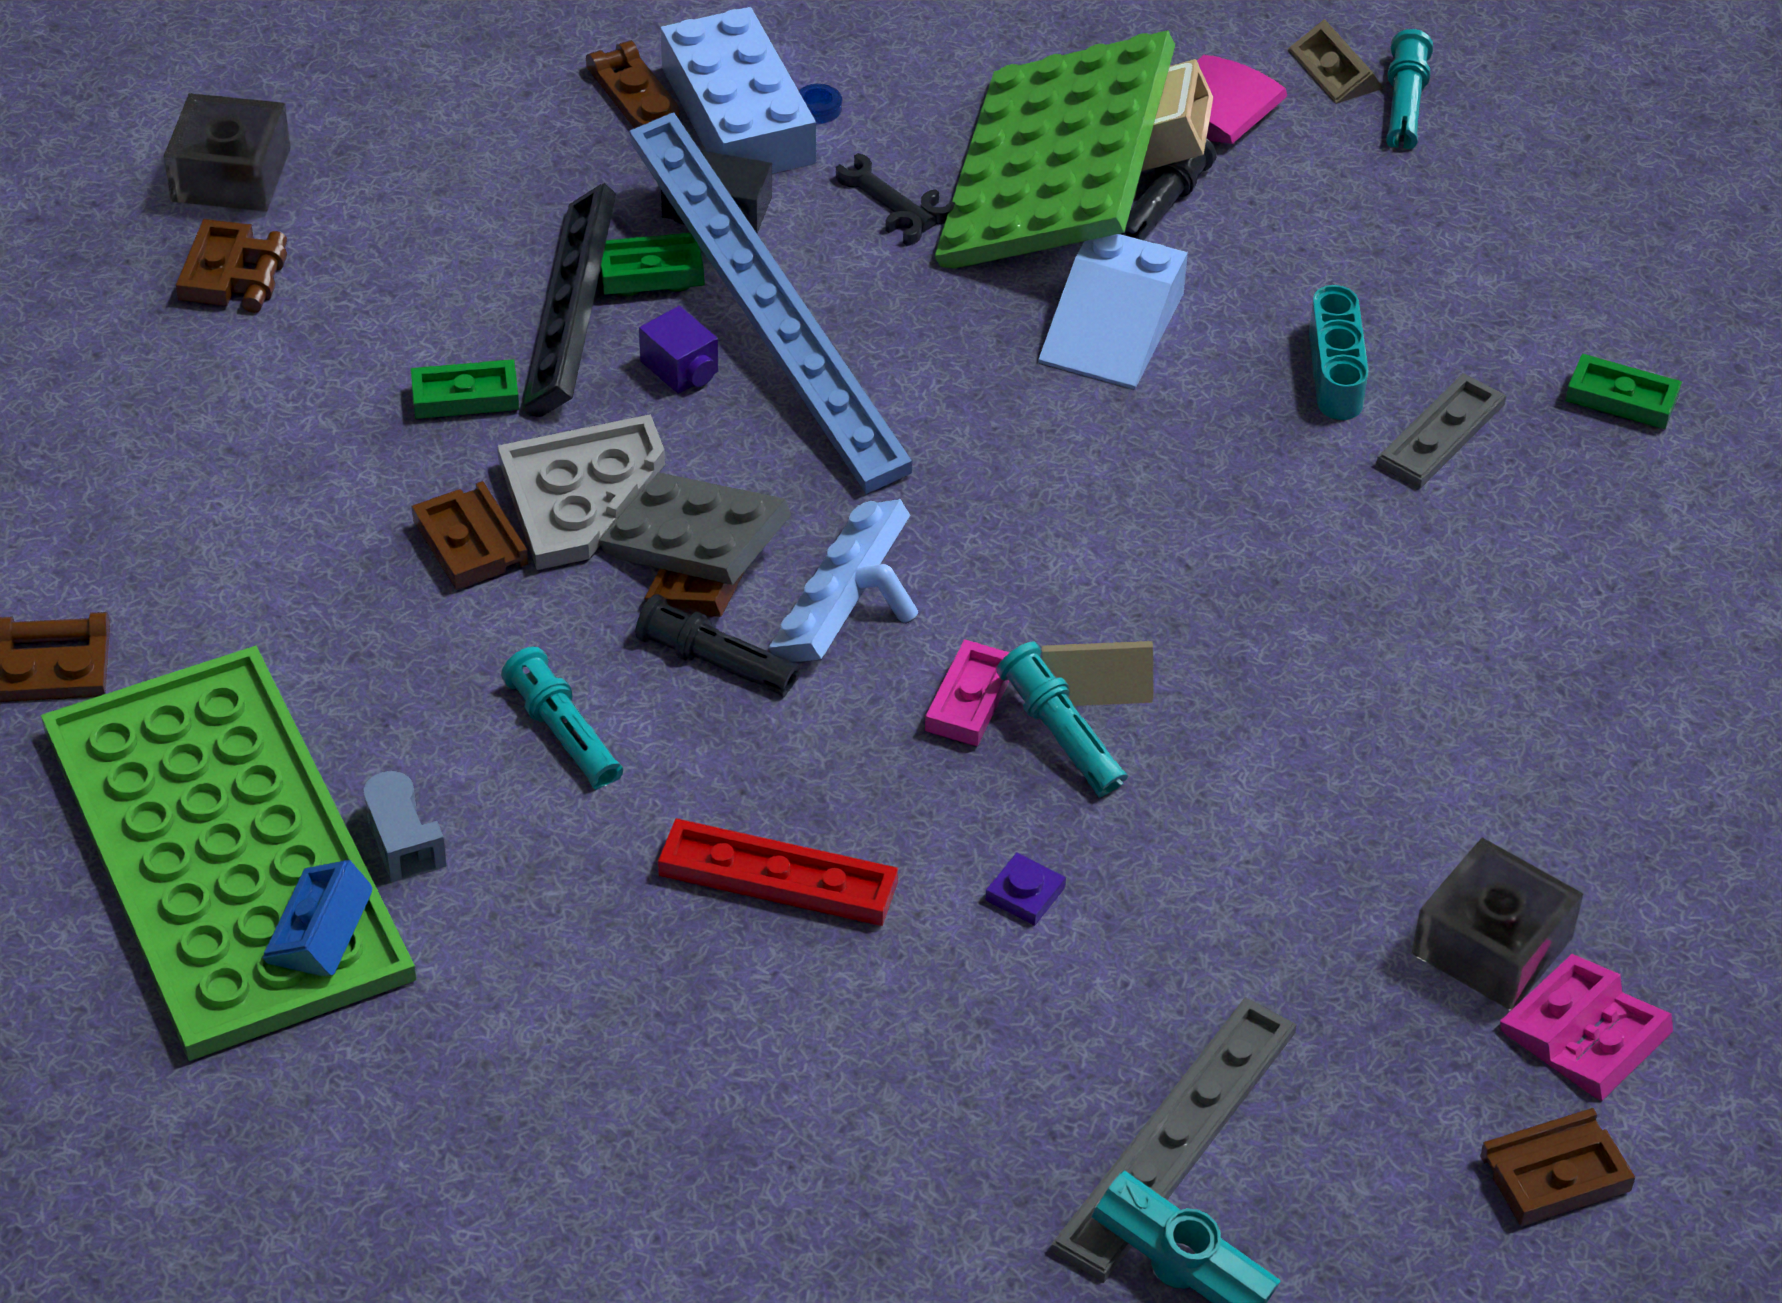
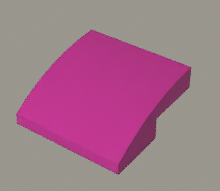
M1203 55L1197 60L1213 95L1206 137L1209 141L1233 144L1287 97L1285 87L1246 65L1209 55Z
M1574 954L1565 959L1500 1020L1501 1030L1508 1037L1600 1101H1603L1673 1032L1671 1013L1623 993L1620 974ZM1602 1018L1605 1019L1598 1027L1594 1026ZM1584 1035L1587 1036L1580 1044H1577Z

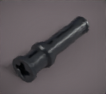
M1207 138L1204 155L1156 167L1155 180L1130 210L1125 231L1128 232L1125 236L1144 241L1176 199L1187 196L1194 190L1198 175L1202 171L1211 168L1217 158L1216 150Z
M659 594L649 598L639 615L635 629L636 638L643 642H648L652 639L676 650L678 658L685 661L687 659L693 660L694 657L708 661L730 673L766 687L782 697L787 695L798 680L800 674L798 672L800 669L799 664L782 657L780 658L735 636L719 631V629L711 626V622L707 619L706 615L699 612L690 615L667 604V599Z

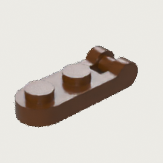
M632 40L617 44L615 50L607 53L598 50L586 55L587 69L634 129L673 112L680 120L678 104L640 58L637 46ZM623 67L625 68L623 71H620V72H617V73L614 72V70H617V69H620V68H623Z

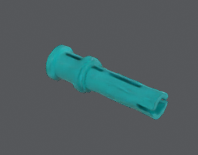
M1406 29L1398 32L1391 41L1390 48L1394 61L1390 63L1387 75L1388 81L1393 87V97L1386 141L1389 147L1398 148L1400 135H1404L1403 148L1414 149L1418 143L1417 132L1422 89L1428 85L1431 76L1427 61L1433 53V41L1423 31Z
M1027 642L1018 646L998 664L996 668L997 675L1001 680L1010 681L1025 701L1023 709L1027 715L1035 719H1041L1044 725L1048 727L1099 798L1121 787L1124 784L1123 781L1128 779L1127 773L1114 760L1099 737L1073 706L1074 704L1068 698L1070 691L1067 682L1061 677L1056 678L1040 657L1042 650L1036 642Z
M527 647L513 654L503 666L501 677L509 688L517 689L525 700L524 707L528 715L534 720L546 723L565 751L589 779V783L595 790L619 780L623 775L624 769L622 765L614 759L594 729L572 703L571 686L566 680L557 678L548 667L549 660L545 652L539 647ZM523 667H527L530 672L525 674ZM566 718L568 720L567 723H563L562 719ZM573 730L578 733L588 746L586 751L571 734Z

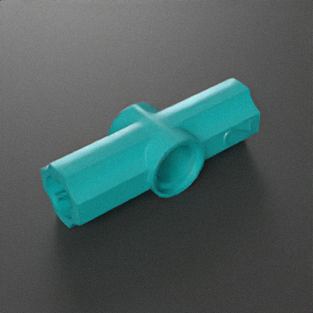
M1125 1170L1109 1186L1091 1216L1150 1258L1156 1276L1163 1283L1173 1288L1185 1289L1191 1287L1212 1303H1267L1281 1282L1280 1279L1221 1238V1232L1217 1223L1207 1213L1190 1208L1180 1210ZM1176 1243L1190 1247L1196 1254L1181 1250Z

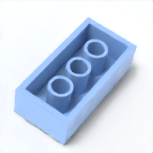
M751 7L733 9L725 13L698 19H688L680 23L661 27L662 69L707 152L771 162L772 174L816 163V121Z

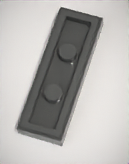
M1462 373L1377 457L1376 466L1421 489L1505 405L1507 395Z

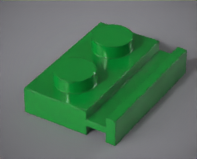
M691 233L606 240L600 268L604 295L633 296L640 291L662 289L679 292L690 287L705 286L704 266L699 245Z

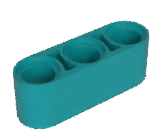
M1328 285L1318 289L1314 294L1309 327L1317 405L1324 415L1332 419L1348 420L1358 416L1363 410L1369 371L1360 305L1357 295L1351 289L1339 285Z

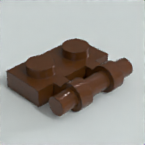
M203 219L176 283L178 300L228 306L232 293L244 294L242 300L243 308L249 312H259L264 301L270 300L276 284L273 278L276 270H281L286 261L287 252L285 247L287 237L281 232L272 231L268 234L266 240L255 239L253 237L252 224ZM244 263L256 264L255 270L244 269Z

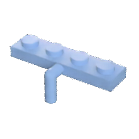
M901 499L884 502L868 501L858 505L851 512L849 521L837 540L828 548L827 556L815 575L806 583L804 592L791 613L782 621L779 632L768 647L773 655L791 662L822 659L865 588L878 587L895 616L901 622L906 623L916 617L918 610L893 569L886 564H881L910 517Z

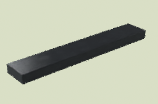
M605 183L598 185L568 206L524 400L523 410L530 416L542 417L573 398L616 193Z

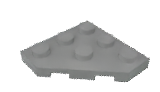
M651 414L497 446L498 461L536 570L590 559L600 546L599 539L665 465L664 447Z

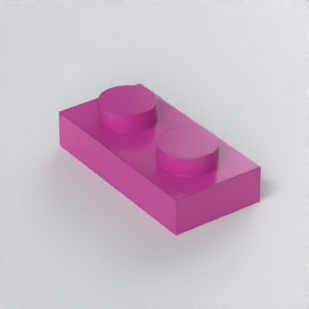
M964 639L926 714L925 731L978 747L1008 686L1009 680H1001L996 673V668L1001 660L1010 652Z

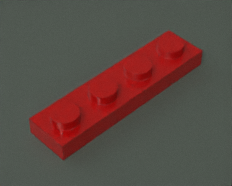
M675 818L658 860L659 876L879 926L884 924L898 884V867Z

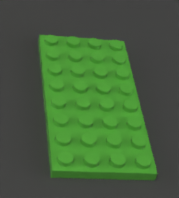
M257 646L41 715L46 736L188 1061L417 980L415 965ZM351 860L370 882L372 893L336 972L332 976H319L267 964L263 959L264 952L304 869Z

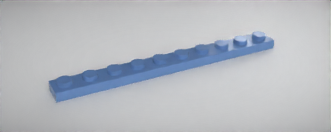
M673 112L630 130L631 145L865 494L912 474V460L675 113Z

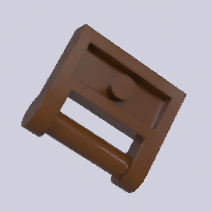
M90 612L89 618L15 622L12 616L0 617V702L87 698L106 694L110 636L108 612ZM90 640L88 646L14 649V644Z

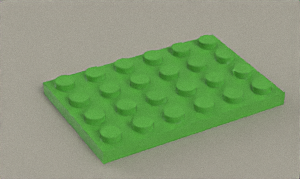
M1168 30L1154 34L1142 33L1129 40L1107 45L1095 44L1086 50L1065 55L1053 54L1045 57L1043 60L1022 65L1010 64L994 71L952 202H955L953 210L948 213L935 253V258L940 267L954 269L1125 232L1175 49V43Z

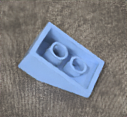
M1121 234L1084 241L1075 257L1038 363L1135 390L1184 294L1188 252Z

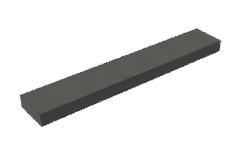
M1245 997L1052 1242L1051 1253L1098 1280L1105 1282L1132 1247V1245L1091 1217L1095 1207L1109 1186L1125 1170L1168 1200L1294 1036L1297 1024Z

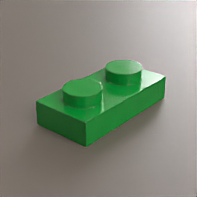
M1582 354L1568 385L1565 401L1666 429L1679 397L1682 381Z
M514 359L411 368L415 419L519 410Z

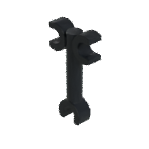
M857 153L854 155V167L857 171L848 170L841 164L836 166V179L840 184L847 187L861 188L893 211L885 220L886 232L891 233L902 227L908 228L903 232V244L906 246L917 243L922 237V232L924 233L936 224H945L948 213L954 208L955 202H951L944 207H934L939 203V191L936 189L924 193L921 197V207L874 175L870 158L863 154Z

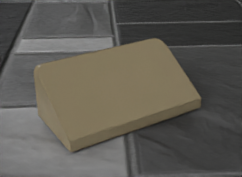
M1325 19L1288 48L1291 54L1336 104L1384 89L1369 67Z
M1152 641L1041 646V659L1056 678H1063L1069 685L1070 695L1068 698L1074 704L1073 706L1153 702Z

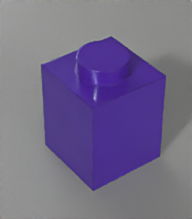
M680 305L639 327L640 361L677 394L692 386L700 387L707 384L714 374L719 372L718 338Z

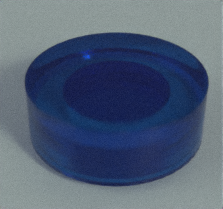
M810 84L798 90L814 117L816 124L831 122L841 114L842 96L837 89L826 84Z

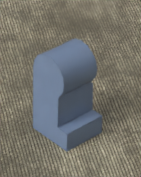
M396 771L381 772L372 776L364 787L365 803L368 810L367 820L390 881L395 882L447 867L442 831L437 821L421 825L416 811L412 780L407 775Z

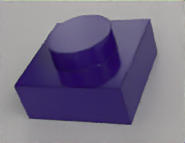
M1016 852L986 889L985 901L1035 926L1065 889L1066 877Z

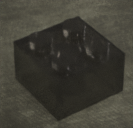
M189 93L163 156L170 201L267 212L291 149L285 103Z
M1482 837L1420 908L1411 954L1505 1008L1512 1010L1522 1001L1572 940L1584 893Z

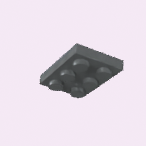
M658 472L599 539L603 552L620 560L733 585L789 519L791 513L784 498Z

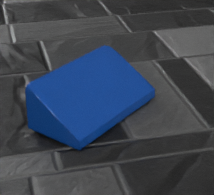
M351 860L304 869L264 952L263 959L267 964L319 976H332L336 972L372 893L370 882Z

